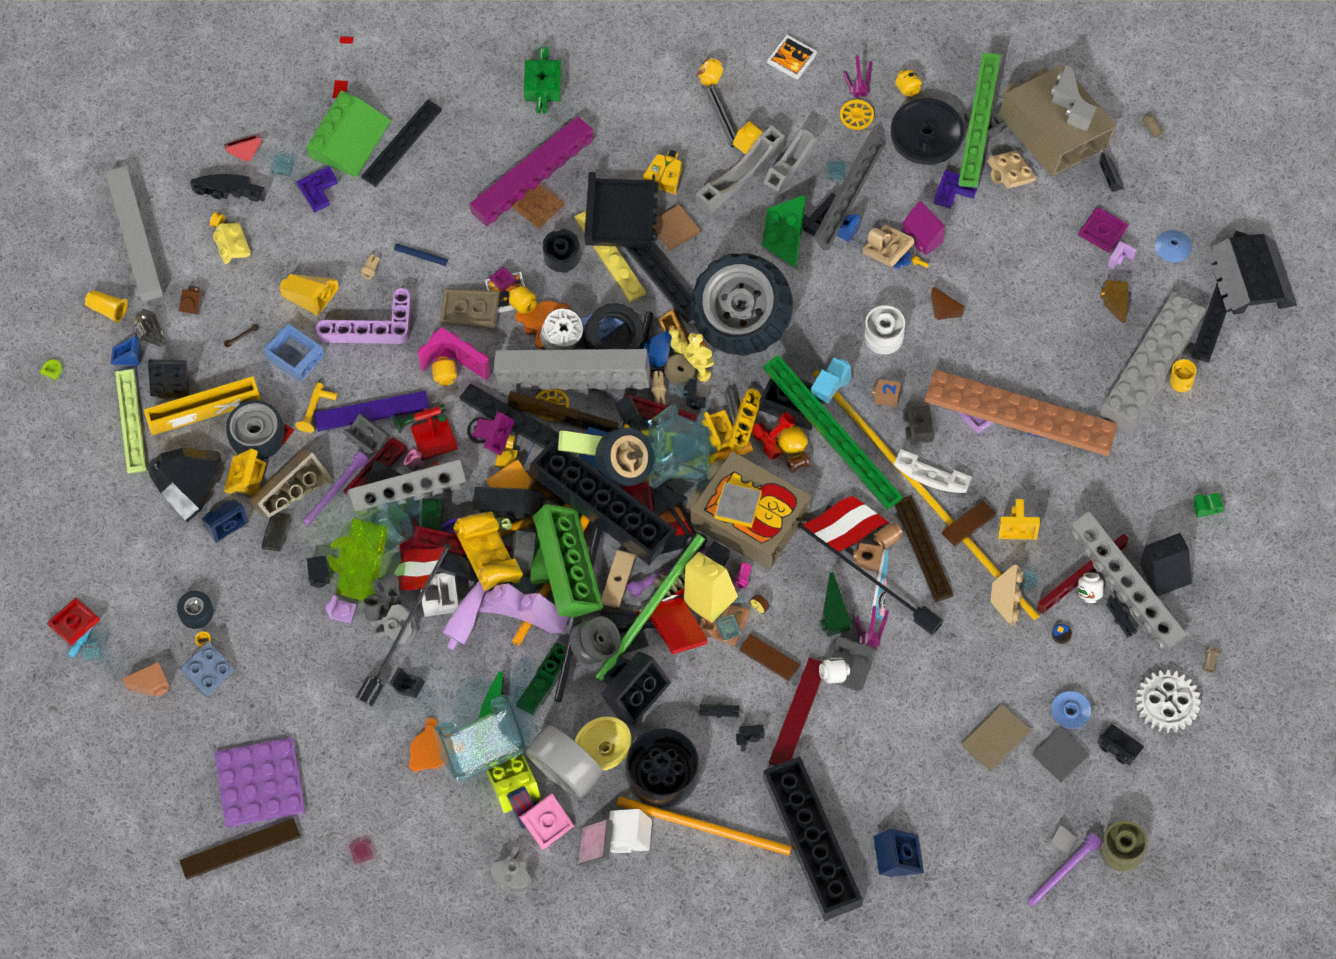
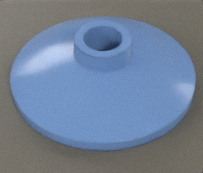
M1168 230L1157 237L1155 250L1163 260L1176 263L1188 258L1192 251V243L1184 233L1177 230Z
M1067 691L1059 694L1054 699L1051 712L1054 720L1060 726L1067 729H1077L1088 722L1091 716V705L1084 695L1074 691ZM1071 709L1074 711V714L1069 715L1067 711Z

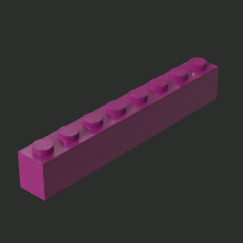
M577 116L469 204L471 213L486 227L490 223L495 222L501 214L510 210L512 205L522 200L528 192L537 188L539 183L549 178L555 170L564 166L566 161L576 156L582 148L590 145L594 140L593 128Z

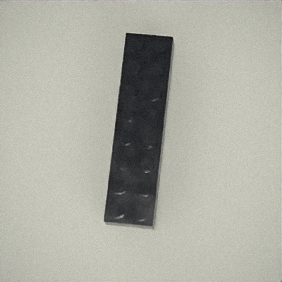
M553 438L530 463L528 474L650 566L673 540L676 529L576 453L559 451V441Z
M801 757L763 770V780L823 920L826 921L862 907V896Z

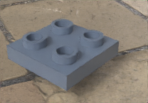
M209 641L179 668L186 676L188 682L194 683L196 689L205 697H208L235 671Z

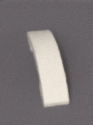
M900 449L894 465L907 476L935 489L966 493L972 479L971 476L954 470L953 474L917 461L918 455Z

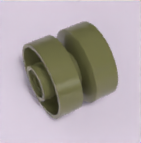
M1118 821L1112 824L1105 833L1101 847L1104 862L1116 871L1127 872L1135 869L1143 859L1147 847V836L1144 830L1134 822Z

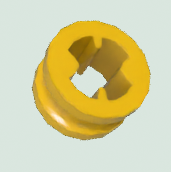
M215 211L210 220V227L216 226L217 229L219 224L224 223L225 214L219 215V212Z

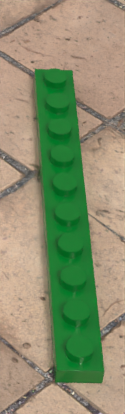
M779 355L763 366L767 374L887 511L902 500L903 496Z

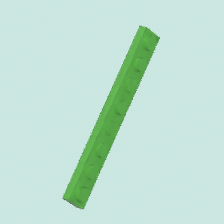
M982 54L959 186L978 188L1001 63V54Z

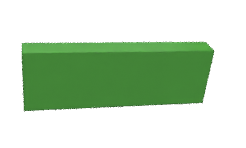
M538 534L535 535V548L531 564L532 585L550 583Z

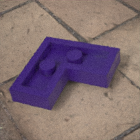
M329 166L297 181L298 188L314 213L330 205L323 190L338 184V180Z
M945 170L933 204L951 209L956 194L974 199L978 188L959 186L960 174Z

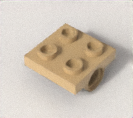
M1017 151L991 156L987 161L992 168L991 180L993 183H1003L1007 189L1031 183L1037 178Z
M884 225L881 229L873 228L869 232L868 243L862 248L863 254L892 268L915 242L913 237L888 225Z

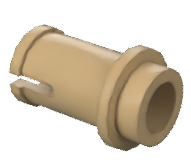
M374 255L368 256L365 266L361 268V276L363 278L371 279L375 276L374 271L380 261L377 256H375L374 261L372 260Z

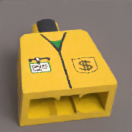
M669 150L667 156L656 155L644 173L643 180H652V174H655V182H659V190L677 194L682 172V162L677 160L679 154L674 150Z

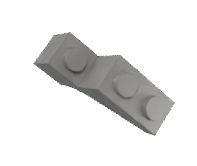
M1066 65L1064 72L1060 71L1056 79L1059 84H1054L1051 94L1054 96L1051 102L1068 109L1066 113L1069 116L1067 124L1087 131L1097 107L1082 99L1078 91L1073 68Z
M805 127L802 128L783 157L774 166L770 167L763 183L777 192L786 189L794 173L806 166L819 136Z

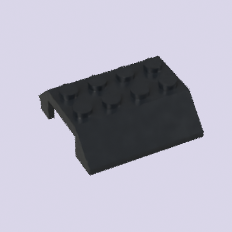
M1256 234L1231 237L1212 246L1213 250L1207 253L1211 265H1215L1212 267L1216 281H1220L1217 285L1221 297H1226L1222 299L1226 312L1232 311L1233 315L1243 314L1248 306L1275 302L1278 309L1297 306L1276 241L1267 235Z

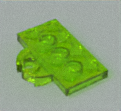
M352 518L349 536H341L331 543V549L338 548L340 550L338 558L335 555H328L331 568L340 574L336 590L337 594L363 601L366 597L375 593L373 581L379 575L389 527L359 518Z

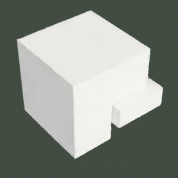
M446 573L434 575L422 598L425 617L455 612L458 607L455 576Z
M640 809L610 811L609 820L613 821L610 852L631 853V849L634 851H649L652 819Z

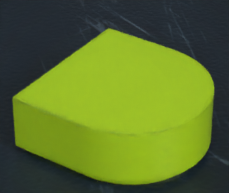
M51 359L45 362L39 372L57 381L62 373V365L58 360Z

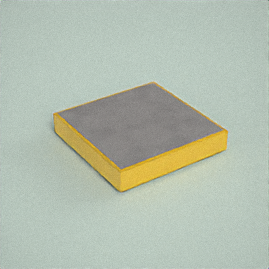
M724 482L714 519L752 528L762 491Z

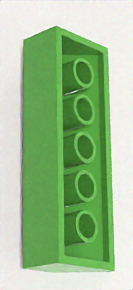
M545 504L533 516L558 615L578 617L601 610L603 606L577 510Z

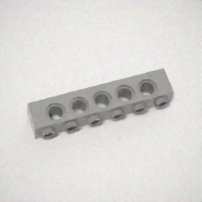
M460 460L348 489L347 495L353 514L358 513L359 516L369 514V510L377 508V511L389 508L388 505L395 503L396 506L406 504L407 500L414 498V501L426 498L425 495L432 493L433 496L443 494V490L451 488V491L461 489L466 479ZM442 474L446 475L449 482L442 483L439 480V476ZM421 480H428L430 488L422 487ZM405 484L410 485L412 492L405 493L402 486ZM384 490H391L394 496L392 498H386L384 496ZM367 494L373 495L375 502L368 503L365 500V496Z

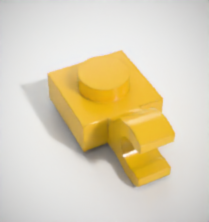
M509 435L502 455H497L495 467L505 468L517 460L518 451L514 450L515 436Z

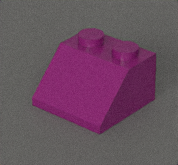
M919 201L903 221L902 233L913 237L915 248L925 255L943 243L945 225L922 201Z

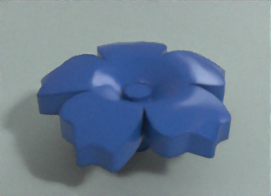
M907 251L894 265L895 269H899L901 265H909L912 253Z

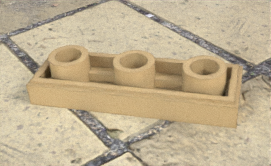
M616 551L601 598L602 605L620 609L636 555Z

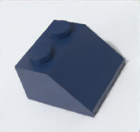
M235 499L224 502L220 508L208 512L202 518L204 527L216 543L249 523L243 505Z
M889 829L873 836L879 875L895 877L924 873L917 834Z

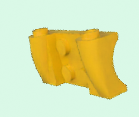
M492 511L458 518L454 525V530L484 591L505 582L519 583L523 575L516 559H511L498 533L499 525Z

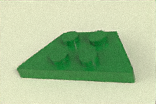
M803 195L767 209L762 240L763 247L793 267H797L807 199Z

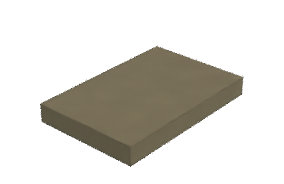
M445 289L439 323L451 326L495 328L500 292Z
M1002 704L961 746L991 772L1032 730Z

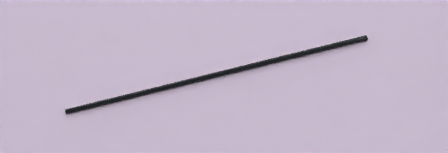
M651 311L646 312L642 342L648 340L653 312ZM628 388L627 394L634 396L636 389ZM622 419L620 421L619 429L623 428L625 425ZM595 526L589 551L592 568H594L602 529L598 526ZM582 615L573 618L571 631L581 622ZM570 635L554 698L556 702H562L573 656Z

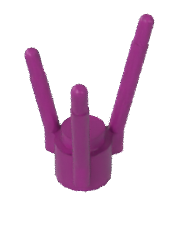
M856 55L858 80H855L852 85L847 72L843 71V74L849 86L850 94H854V97H866L870 92L872 61H869L865 83L861 78L859 55Z
M876 606L872 607L870 630L866 631L864 635L862 634L860 617L856 616L858 644H868L875 650L877 646H880V639L889 614L888 610L885 611L877 636L874 632Z

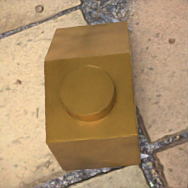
M1106 280L1105 286L1101 287L1100 298H1104L1103 305L1120 322L1125 323L1127 317L1128 282Z

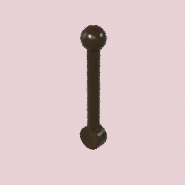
M253 324L252 328L238 335L234 339L226 340L224 342L225 347H230L232 343L236 342L237 340L241 339L242 337L246 336L252 331H257L259 329V326L257 324Z

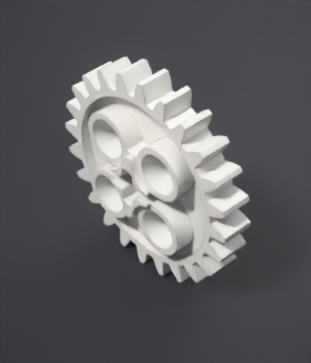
M1161 670L1158 676L1152 673L1151 679L1146 677L1144 683H1141L1139 686L1141 690H1137L1136 693L1139 696L1135 700L1138 703L1136 710H1142L1139 717L1146 716L1144 723L1152 722V729L1156 725L1159 726V732L1162 728H1166V732L1169 733L1170 728H1173L1176 733L1178 726L1184 730L1186 727L1185 723L1190 726L1192 724L1191 719L1195 720L1197 717L1196 713H1199L1200 710L1198 706L1201 700L1197 699L1200 693L1194 692L1197 686H1190L1192 680L1185 681L1184 674L1180 678L1177 677V671L1174 675H1171L1169 670H1167L1166 675H1163ZM1170 686L1173 690L1167 691L1163 687ZM1150 698H1155V699H1157L1159 702H1158V703H1152L1149 699H1150ZM1177 700H1185L1187 704L1182 705ZM1164 712H1170L1173 716L1167 717L1164 715Z

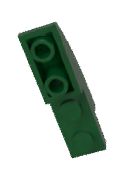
M557 642L537 669L535 677L517 701L516 707L534 715L540 705L545 703L559 680L566 652L565 646Z

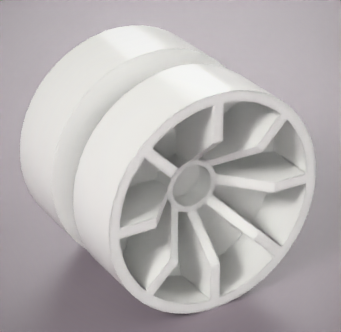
M887 305L878 306L868 313L865 322L864 339L866 345L873 352L891 354L901 347L905 331V318L903 314L895 307Z

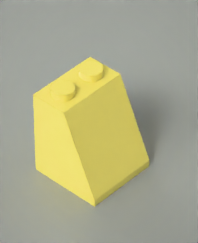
M698 552L686 564L684 601L689 609L713 623L738 595L727 569Z

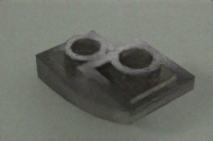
M276 513L270 517L265 530L262 549L281 551L286 541V531L291 523L290 514Z

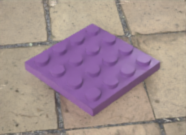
M293 737L214 752L226 828L305 813Z

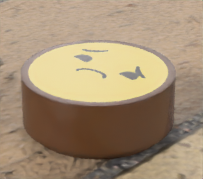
M756 594L750 599L751 605L761 614H764L769 609L767 600L761 595Z

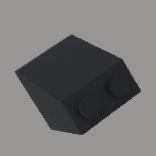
M1181 533L1144 547L1140 566L1157 597L1192 584L1189 548Z

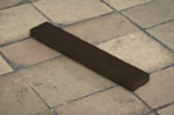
M510 391L508 395V405L519 410L587 430L589 427L604 432L619 429V422Z
M912 495L902 498L894 506L934 602L953 597L952 590Z
M292 818L179 861L184 876L188 880L301 838L295 820Z

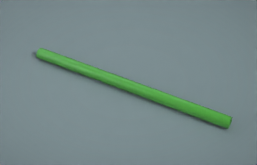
M697 534L623 636L618 653L607 659L595 675L601 682H603L604 675L615 666L617 658L623 655L684 570L686 564L702 545L705 539L701 535Z

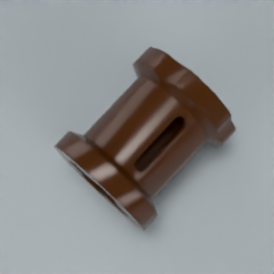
M805 451L791 458L786 457V463L791 473L802 467H810Z

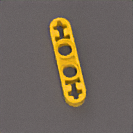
M753 388L748 389L742 397L730 435L729 446L734 451H742L748 444L759 409L761 393ZM752 396L754 401L752 403H749ZM743 409H748L752 416L746 415ZM739 424H744L747 430H742Z

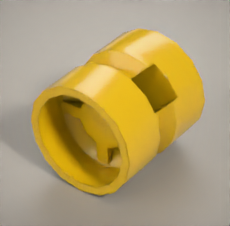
M1181 359L1173 364L1169 383L1174 390L1186 392L1192 388L1197 372L1194 363L1190 360Z

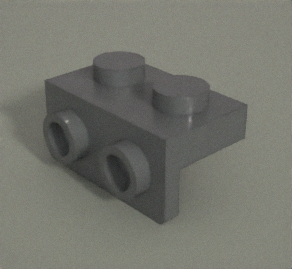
M363 414L357 416L350 429L343 431L347 436V440L361 446V451L367 455L377 454L390 438L388 433Z

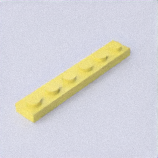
M586 211L574 217L584 234ZM593 246L630 303L646 295V291L616 246Z

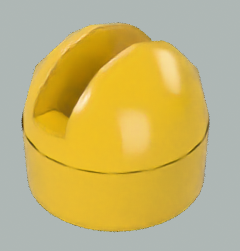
M199 632L195 637V642L199 647H202L206 642L199 643V640L208 638L211 643V636L207 632Z

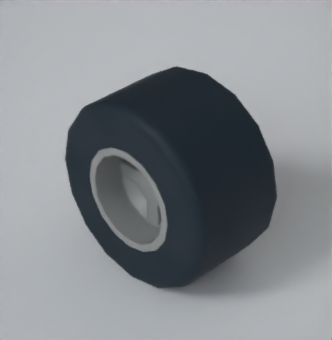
M189 591L183 594L177 603L178 616L182 624L188 628H202L212 620L214 614L213 606L209 597L203 592Z

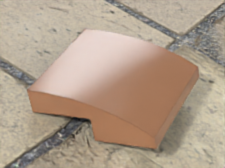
M729 605L713 623L702 617L699 626L705 636L736 646L750 612L746 608Z

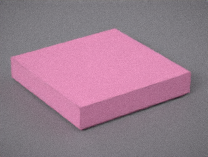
M552 793L519 816L542 850L574 827V824Z

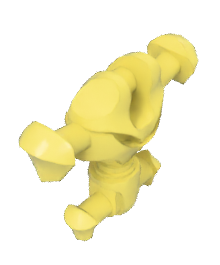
M670 329L669 334L672 336L670 344L674 349L673 353L675 355H684L687 361L698 369L699 373L696 376L699 381H708L711 377V371L705 368L712 366L714 360L710 358L712 351L706 348L705 345L700 344L704 339L703 335L690 333L688 336L689 344L688 341L679 337L680 330Z

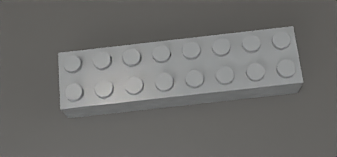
M1174 292L1171 294L1103 404L1100 413L1101 418L1118 423L1117 426L1134 434L1169 377L1173 364L1179 360L1203 321L1206 308Z
M647 349L496 350L494 372L499 389L586 390L587 388H597L599 390L616 388L622 390L625 388L643 389L650 386L651 368Z

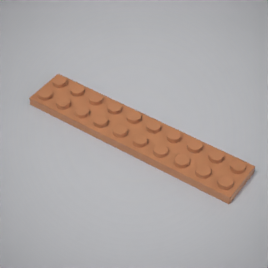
M934 369L924 401L1105 456H1109L1118 424Z

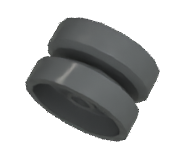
M599 616L577 624L571 631L570 645L576 658L582 663L590 665L616 655L620 648V635L617 627L610 619Z

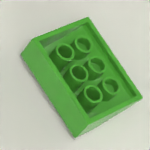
M341 90L307 145L308 157L357 178L391 120L358 97Z

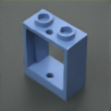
M290 324L281 328L277 336L272 341H269L264 349L268 360L300 382L324 357L322 346ZM290 338H293L310 350L295 368L275 355Z

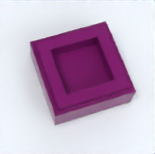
M503 266L490 277V281L503 293L516 282V278Z

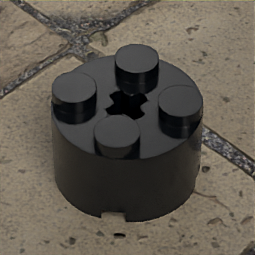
M560 229V231H552L545 236L543 240V257L545 264L551 270L567 273L578 265L581 257L580 244L577 236L572 231Z

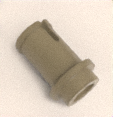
M1150 114L1142 120L1143 126L1149 129L1154 138L1164 133L1156 122L1155 116Z
M1207 647V650L1204 651L1206 656L1202 670L1214 673L1217 657L1220 656L1219 649Z

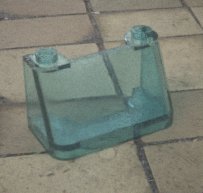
M505 694L491 702L493 713L464 727L458 728L452 722H444L434 727L440 759L454 779L458 781L468 780L524 752L525 742L510 700Z

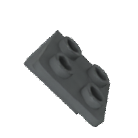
M837 637L832 658H843L849 664L850 674L847 675L844 682L835 684L858 692L862 691L874 660L875 649L868 644L855 643L847 637Z

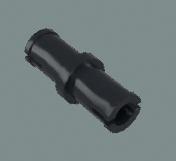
M1113 599L1110 603L1106 604V607H1108L1115 618L1114 622L1119 624L1126 638L1132 636V633H1137V630L1128 618V613L1124 612L1117 599Z
M699 703V716L739 718V712H735L739 711V705Z

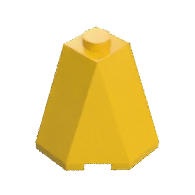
M289 274L280 284L281 296L317 316L320 315L339 289L338 280L334 278Z

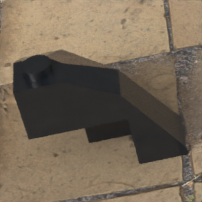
M182 447L161 453L156 458H153L147 467L150 478L161 495L186 522H189L202 510L204 506L202 500L206 493H210L215 482L213 477L217 471L221 470L223 462L218 451Z

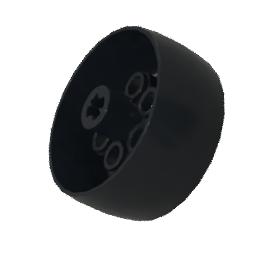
M660 728L647 731L632 743L627 753L625 775L629 787L638 799L648 805L659 808L678 805L690 797L699 782L701 767L698 752L690 739L676 730ZM648 763L652 765L650 769L644 768ZM660 763H666L664 767L660 766ZM679 765L681 770H674V766ZM652 776L658 777L656 782H652L650 779ZM667 777H672L673 781L671 783H668L665 781V779Z

